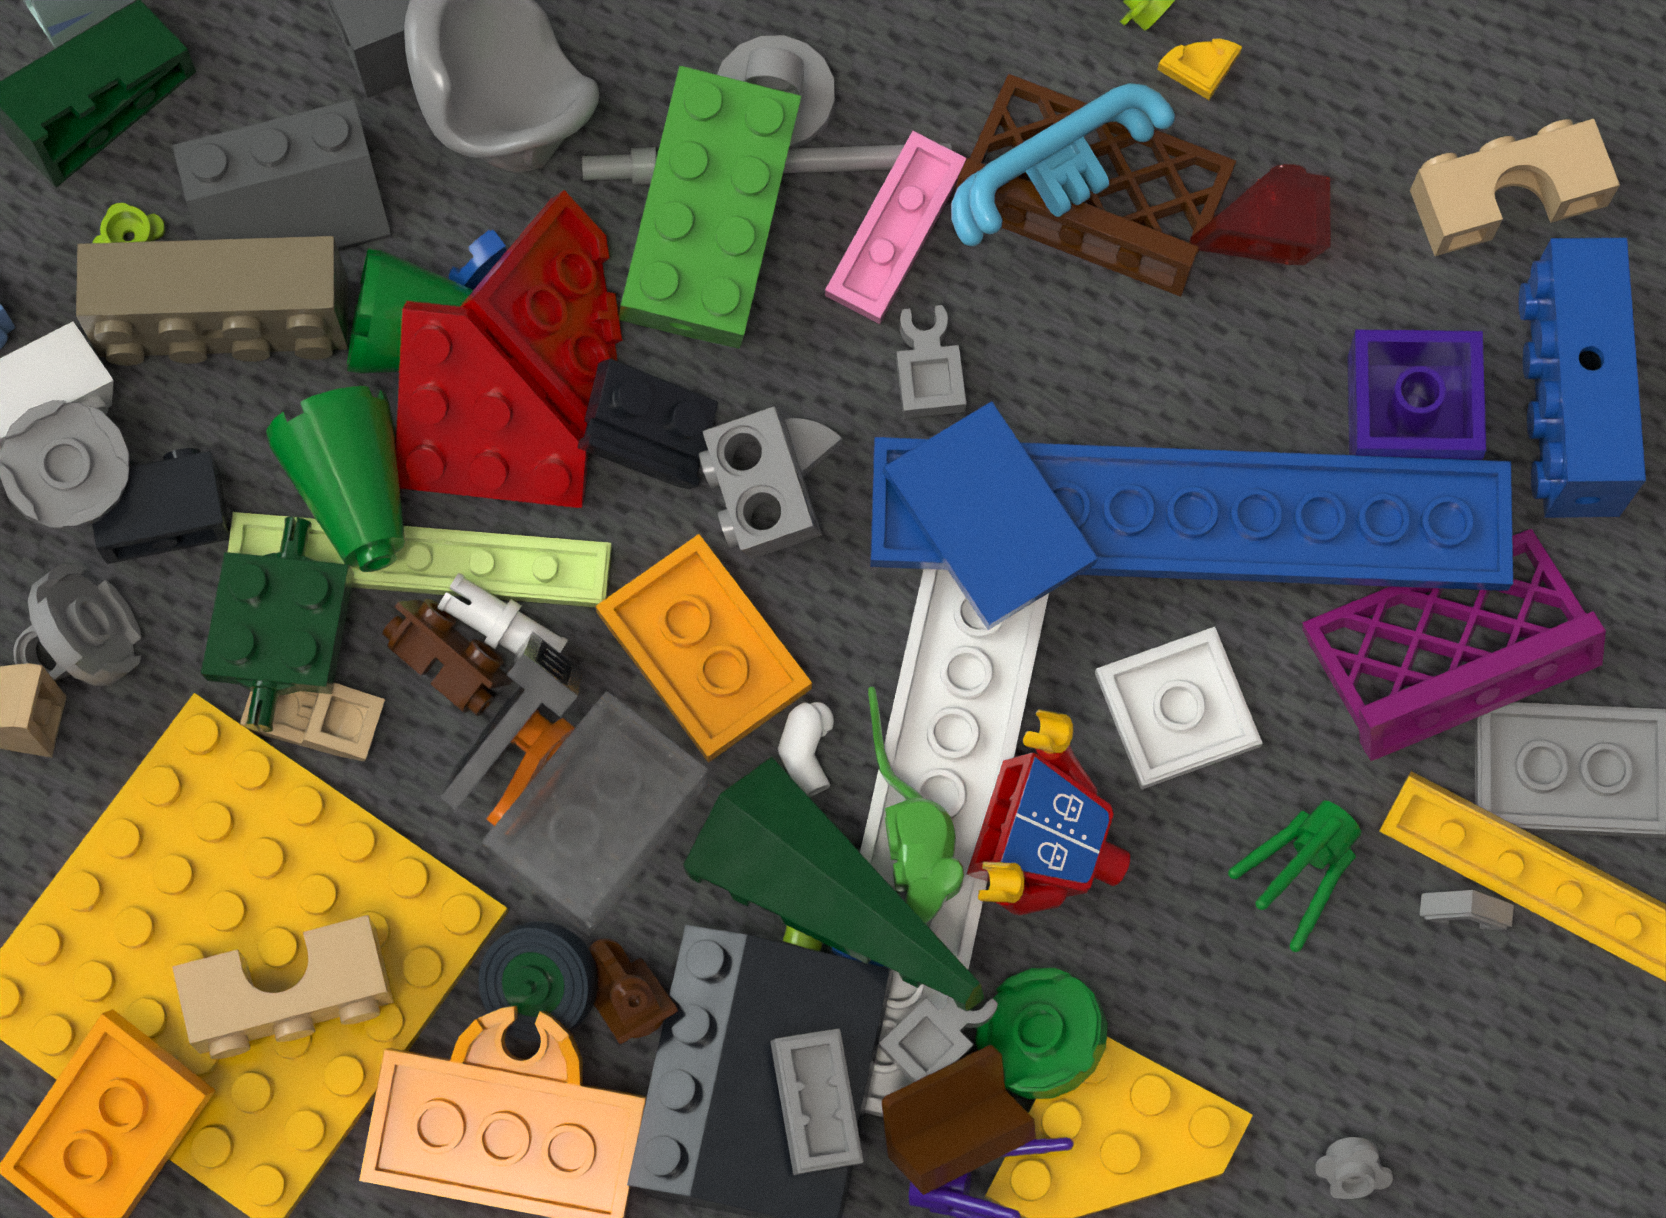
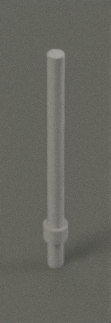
M938 143L952 150L951 143ZM905 145L793 148L788 150L783 174L891 170ZM656 147L631 148V154L582 156L583 181L632 179L633 185H650L658 155Z

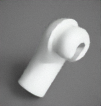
M803 702L789 713L778 746V754L789 776L809 798L830 787V783L814 754L820 738L825 736L827 731L832 730L834 723L831 710L821 702L811 704Z

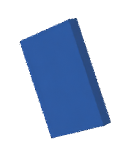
M992 401L884 466L883 474L987 630H990L1096 565L1097 556Z

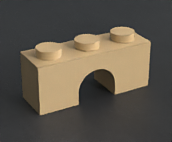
M1565 119L1543 127L1538 131L1537 135L1518 141H1515L1513 136L1500 137L1486 143L1480 148L1479 152L1458 158L1455 153H1445L1431 158L1418 170L1410 192L1434 256L1493 240L1503 220L1495 199V192L1504 187L1519 186L1535 193L1542 201L1550 223L1607 207L1620 184L1595 120L1591 119L1573 125L1572 120Z
M366 915L303 932L308 951L306 972L294 987L279 993H268L254 987L248 962L238 949L173 966L190 1045L200 1054L210 1052L211 1059H222L250 1050L249 1041L275 1034L277 1042L291 1041L313 1034L315 1032V1023L340 1017L341 1024L347 1025L364 1022L379 1016V1006L394 1003L376 927L370 917Z

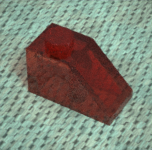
M1283 164L1275 166L1190 237V243L1199 246L1198 250L1286 265H1306L1331 247L1330 177L1307 173V170L1300 165Z

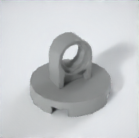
M785 35L759 36L738 45L722 61L717 73L720 76L801 96L789 149L799 148V146L807 144L816 136H819L827 128L835 108L834 77L825 59L807 43Z
M52 400L28 409L9 427L5 436V442L0 450V478L9 501L27 519L50 529L76 530L100 521L119 503L129 481V452L120 429L102 411L80 403Z
M61 563L32 584L28 597L32 625L24 630L16 639L13 648L14 662L16 665L26 663L42 665L36 655V645L38 640H40L41 644L56 662L53 670L45 668L54 681L72 675L74 678L93 686H111L140 663L141 656H134L133 644L141 639L140 627L130 606L112 584L104 580L96 586L88 578L81 576L87 570V567L77 563Z

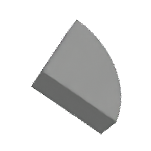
M785 419L803 477L842 444V438L823 424L807 419Z
M1475 890L1422 893L1420 916L1425 917V920L1449 925V920L1470 919L1480 923V929L1487 930L1512 927L1514 905Z

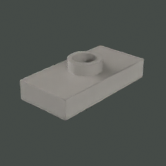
M840 1028L777 1038L770 1041L793 1175L863 1163Z

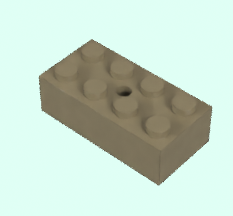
M334 236L77 244L76 317L98 357H106L108 362L116 365H137L144 361V356L169 355L172 361L193 364L205 361L207 354L232 353V357L237 360L256 362L268 359L270 352L295 351V355L303 359H326L333 355V350L348 349V277Z

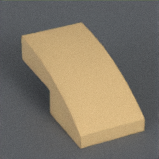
M334 683L332 694L299 691L278 696L273 731L264 732L260 729L259 732L247 729L252 733L365 762L385 699ZM251 691L240 721V725L244 727L250 708Z

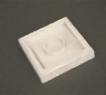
M1215 627L1099 667L1095 671L1141 790L1254 750L1262 745L1261 738Z

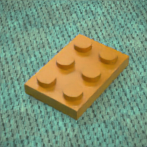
M700 534L595 606L599 617L708 763L812 690L810 679Z
M111 1009L100 1015L0 1163V1174L54 1218H128L216 1090L114 1009Z

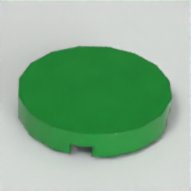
M1031 968L1007 978L996 989L998 994L993 997L998 1003L996 1011L986 1024L977 1027L976 1045L978 1051L993 1045L1002 1054L1005 1090L1026 1099H1053L1075 1090L1095 1072L1106 1049L1108 1023L1100 1001L1081 980L1057 968Z

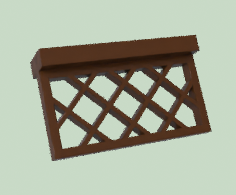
M1008 74L970 158H966L959 173L955 193L957 188L969 176L986 166L983 162L989 152L1010 145L1015 148L1087 103ZM1013 96L1037 104L1044 119L1016 128L1008 112ZM1108 122L1096 129L1101 141L1089 146L1096 158L1108 154L1119 176L1109 179V186L1097 194L1090 191V198L1080 205H1075L1070 201L1071 209L1060 217L1054 216L1026 172L996 190L995 204L1003 220L1001 228L1181 297L1232 175L1236 160L1158 130H1154V135L1149 141L1138 142L1122 124ZM1001 125L1004 130V133L997 134L998 129ZM1135 143L1152 148L1158 163L1131 172L1120 149ZM1197 165L1218 174L1212 187L1189 194L1177 171ZM1165 176L1176 199L1149 207L1138 185ZM1126 189L1137 212L1121 217L1105 211L1099 198ZM1205 204L1200 215L1196 206ZM1183 211L1193 229L1189 243L1163 233L1157 220Z

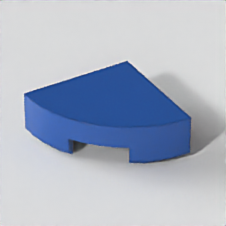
M488 230L469 246V251L472 253L473 258L460 269L453 266L448 279L471 289L477 287L507 251L506 245L494 230Z

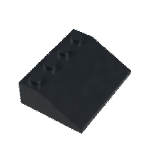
M685 925L669 995L678 1012L667 1017L663 1022L627 1186L658 1200L756 1218H842L853 1165L793 1175L770 1041L777 1038L840 1028L857 1128L860 1135L893 971L889 968L866 964L748 934Z

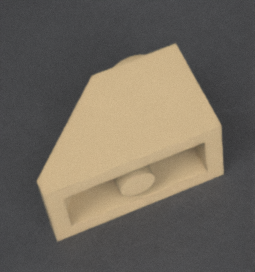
M26 663L0 666V749L52 758L67 696L42 665Z

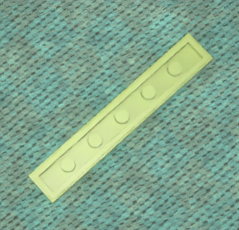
M233 512L228 552L260 556L278 553L285 525L284 519L288 516ZM303 518L312 523L305 556L314 561L344 564L317 520ZM404 526L405 545L396 553L397 560L393 564L374 572H362L359 566H350L354 572L353 588L445 595L447 592L452 596H461L450 589V585L458 573L464 575V578L500 600L512 599L514 601L595 607L607 598L612 545L608 542Z

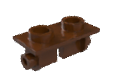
M420 599L397 602L394 607L406 618L403 619L398 615L384 628L382 635L389 640L387 647L420 675H426L438 659L444 666L430 684L463 713L469 710L476 716L484 713L494 700V696L487 690L507 686L513 682L500 668L504 663L501 656L490 646L479 640L473 639L470 643L453 628L456 623L455 617L446 611L439 610L437 602L431 599H425L424 602Z
M609 938L597 940L588 948L594 958L598 972V991L594 1006L619 1044L631 1038H641L651 1034L662 1025L664 1019L678 1012L675 1004L642 958L630 963L621 945Z

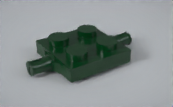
M286 517L284 519L285 525L278 553L260 556L224 552L201 674L207 681L238 684L252 692L245 727L259 732L260 729L264 732L273 731L278 696L299 691L332 694L354 572L349 564L319 562L306 557V546L312 523L297 517V522L294 517Z

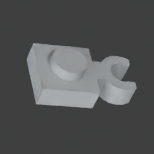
M943 305L935 306V325L926 331L919 330L913 325L910 308L902 310L900 333L905 343L913 348V350L897 351L896 353L903 419L966 411L959 345L944 347L940 345L946 336L948 324L947 312Z
M947 996V1005L939 1010L926 997L879 1043L878 1047L912 1082H915L962 1059L972 1049L973 1044L961 1032L966 1027L975 1028L986 1024L993 1017L998 1003L992 998L982 1009L966 1012L957 1007L953 998Z

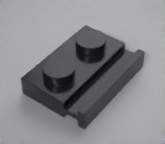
M610 358L598 364L584 419L587 426L584 438L579 439L577 448L673 486L692 489L698 487L700 480L696 476L700 463L699 453L707 450V444L702 431L712 428L718 402Z

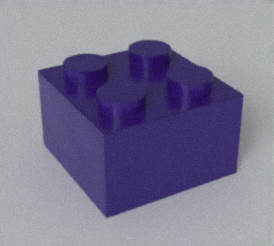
M1355 329L1347 357L1349 455L1483 460L1486 452L1483 331Z

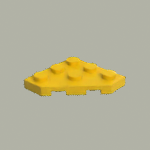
M1107 1037L1106 1049L1095 1072L1075 1090L1053 1099H1036L1029 1111V1114L1034 1118L1036 1139L1067 1137L1073 1140V1148L1068 1151L1005 1157L985 1194V1198L1001 1206L1019 1211L1022 1218H1080L1186 1185L1212 1179L1224 1173L1253 1114Z

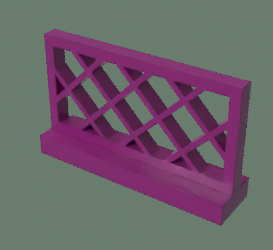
M1532 529L1512 536L1513 557L1526 552V555L1536 569L1531 584L1513 579V585L1508 591H1499L1524 598L1517 619L1483 610L1490 590H1480L1474 606L1470 607L1441 599L1440 596L1443 588L1387 587L1302 622V630L1309 645L1359 729V742L1370 761L1379 759L1603 665L1606 630L1594 611L1588 614L1585 613ZM1542 580H1543V582L1545 583V585L1547 586V588L1540 586L1541 583H1542ZM1535 601L1560 608L1568 621L1549 629L1528 623L1527 619ZM1402 603L1424 611L1416 631L1382 622L1387 609ZM1434 613L1467 622L1459 643L1426 634ZM1477 625L1511 634L1507 647L1493 653L1473 648L1469 645ZM1342 627L1366 634L1358 655L1331 648L1324 635ZM1376 637L1409 646L1401 667L1368 658ZM1419 649L1453 658L1449 670L1435 677L1411 671ZM1344 668L1351 670L1349 677L1346 674ZM1361 673L1395 682L1391 694L1365 705L1355 689Z

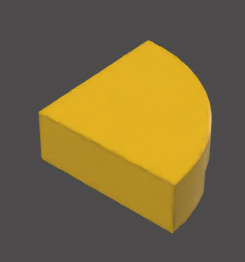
M1212 39V41L1196 42L1185 46L1180 45L1173 48L1162 58L1157 70L1210 100L1241 54L1242 46L1224 39Z

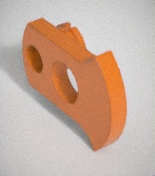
M536 709L510 742L512 745H516L523 750L525 755L501 800L486 818L487 821L500 830L510 825L525 811L549 782V775L575 729L573 725L564 718L552 724Z

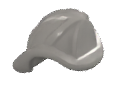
M535 0L409 1L405 15L404 41L411 81L427 124L437 139L447 148L468 157L481 158L488 164L506 171L524 172L542 168L564 139L577 132L593 115L599 101L597 83L593 79L582 75L564 55L554 35L547 14Z

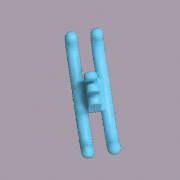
M1128 83L1111 89L991 161L984 168L969 176L956 190L951 203V220L957 236L964 245L976 246L982 241L984 233H997L1002 227L1003 220L995 204L996 190L1024 172L1028 174L1046 206L1056 217H1060L1070 211V201L1075 205H1080L1090 198V191L1095 194L1103 191L1109 186L1108 177L1084 136L1108 122H1118L1129 131L1136 141H1149L1154 135V126L1159 129H1167L1174 123L1175 113L1171 105L1156 90L1146 85Z

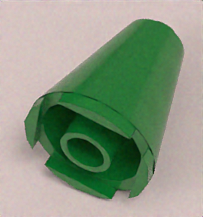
M368 248L359 284L361 289L358 303L355 306L347 357V371L359 374L399 372L402 309L406 301L460 307L474 289L383 250Z
M368 386L338 388L301 401L300 404L304 413L288 422L284 412L275 417L266 429L269 447L344 564H349L352 567L359 566L362 572L378 571L393 564L397 560L396 553L405 545L392 410L386 393L380 390L378 398L372 396Z

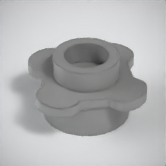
M1348 1137L1334 1142L1327 1149L1326 1156L1319 1158L1315 1164L1316 1174L1328 1180L1331 1185L1330 1194L1334 1198L1353 1199L1365 1197L1372 1193L1374 1189L1381 1190L1389 1187L1393 1181L1392 1171L1389 1168L1382 1167L1380 1164L1377 1146L1364 1138Z

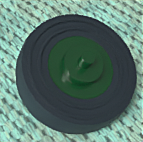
M550 922L523 923L500 935L487 950L479 970V992L487 1013L489 1014L503 1007L517 1006L518 1019L507 1029V1033L527 1041H541V1036L535 1022L539 1012L542 1010L553 1015L567 1030L572 1031L589 1014L598 991L596 963L586 944L569 929Z

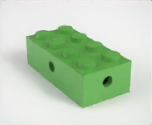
M679 65L620 306V321L740 349L801 100L800 95Z

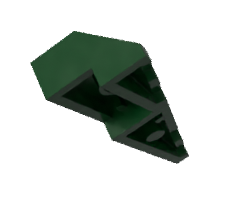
M772 757L720 793L683 864L685 872L691 880L700 884L704 879L729 891L733 900L747 907L752 902L781 916L785 925L866 964L873 960L898 972L902 981L916 988L923 984L954 999L957 1007L966 1012L984 999L981 983Z

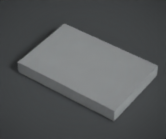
M1513 702L1475 718V805L1527 832L1666 838V709Z

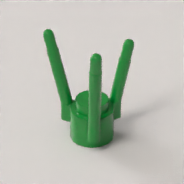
M1324 800L1320 802L1311 814L1300 811L1287 827L1231 867L1228 875L1231 879H1238L1297 837L1293 845L1298 854L1256 900L1257 909L1265 910L1309 863L1319 869H1323L1327 864L1330 865L1290 942V950L1292 952H1300L1339 878L1356 858L1350 847L1361 836L1362 831L1356 821L1345 810L1330 801Z

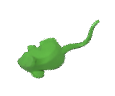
M869 687L868 695L873 741L879 770L886 782L906 799L885 808V824L890 859L897 860L896 863H893L895 891L898 894L907 892L905 902L926 924L936 916L946 901L960 892L963 885V865L958 859L954 858L956 844L955 828L950 815L941 805L932 800L925 799L914 788L896 776L891 769L883 743L876 690L874 687Z

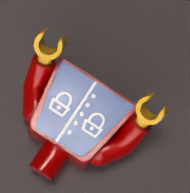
M1038 709L1036 712L1040 720L1039 733L1027 731L1023 738L1024 745L1035 748L1037 754L1030 753L1003 760L966 873L971 877L990 882L988 890H979V901L996 902L1010 913L1018 916L1058 908L1067 897L1086 894L1091 888L1094 878L1110 886H1116L1124 878L1130 864L1129 851L1106 841L1114 815L1113 809L1109 803L1097 795V787L1076 758L1070 746L1073 736V723L1070 717L1066 714Z

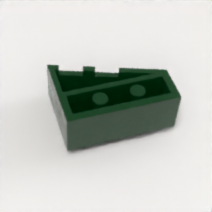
M137 0L1 80L0 123L8 138L57 188L194 75L196 69L188 49L141 0Z

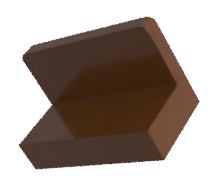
M989 1045L886 1095L881 1102L888 1158L923 1195L1036 1139L1034 1118L1005 1090L1002 1054L993 1045Z

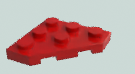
M563 190L547 202L460 307H468L474 311L487 326L486 332L509 358L512 356L516 358L547 393V401L568 424L573 422L584 435L587 426L584 419L598 364L610 358L618 361L615 344L622 341L616 296L615 293L607 292L603 262L610 259L606 235L572 197Z
M406 301L402 309L396 458L400 489L582 508L586 491L588 452L577 447L579 439L584 438L583 433L573 422L568 424L546 399L547 393L514 356L509 358L486 332L487 326L471 308Z

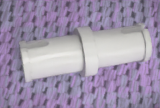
M460 573L455 577L450 585V589L471 601V605L463 603L446 592L437 607L439 610L446 611L487 636L484 643L494 649L500 644L516 654L532 632H535L560 653L568 641L565 637L558 636L519 612L522 605L512 599L506 604L464 578V575Z

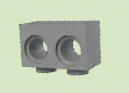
M775 406L702 431L708 450L700 452L699 458L709 486L711 488L720 486L727 509L719 511L718 517L730 548L739 545L740 550L752 559L822 536L785 418ZM747 442L760 443L762 455L759 462L749 470L741 471L734 469L733 456L737 448ZM765 501L779 502L781 516L778 522L767 530L754 529L752 514L755 508Z

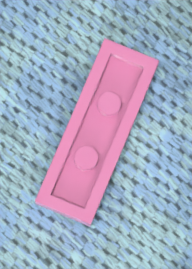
M912 131L827 285L825 296L881 324L951 196L966 158Z

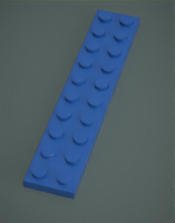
M875 437L870 567L947 570L883 474L885 465L928 439ZM1020 443L1098 558L1096 565L1079 575L1508 591L1513 585L1511 461Z

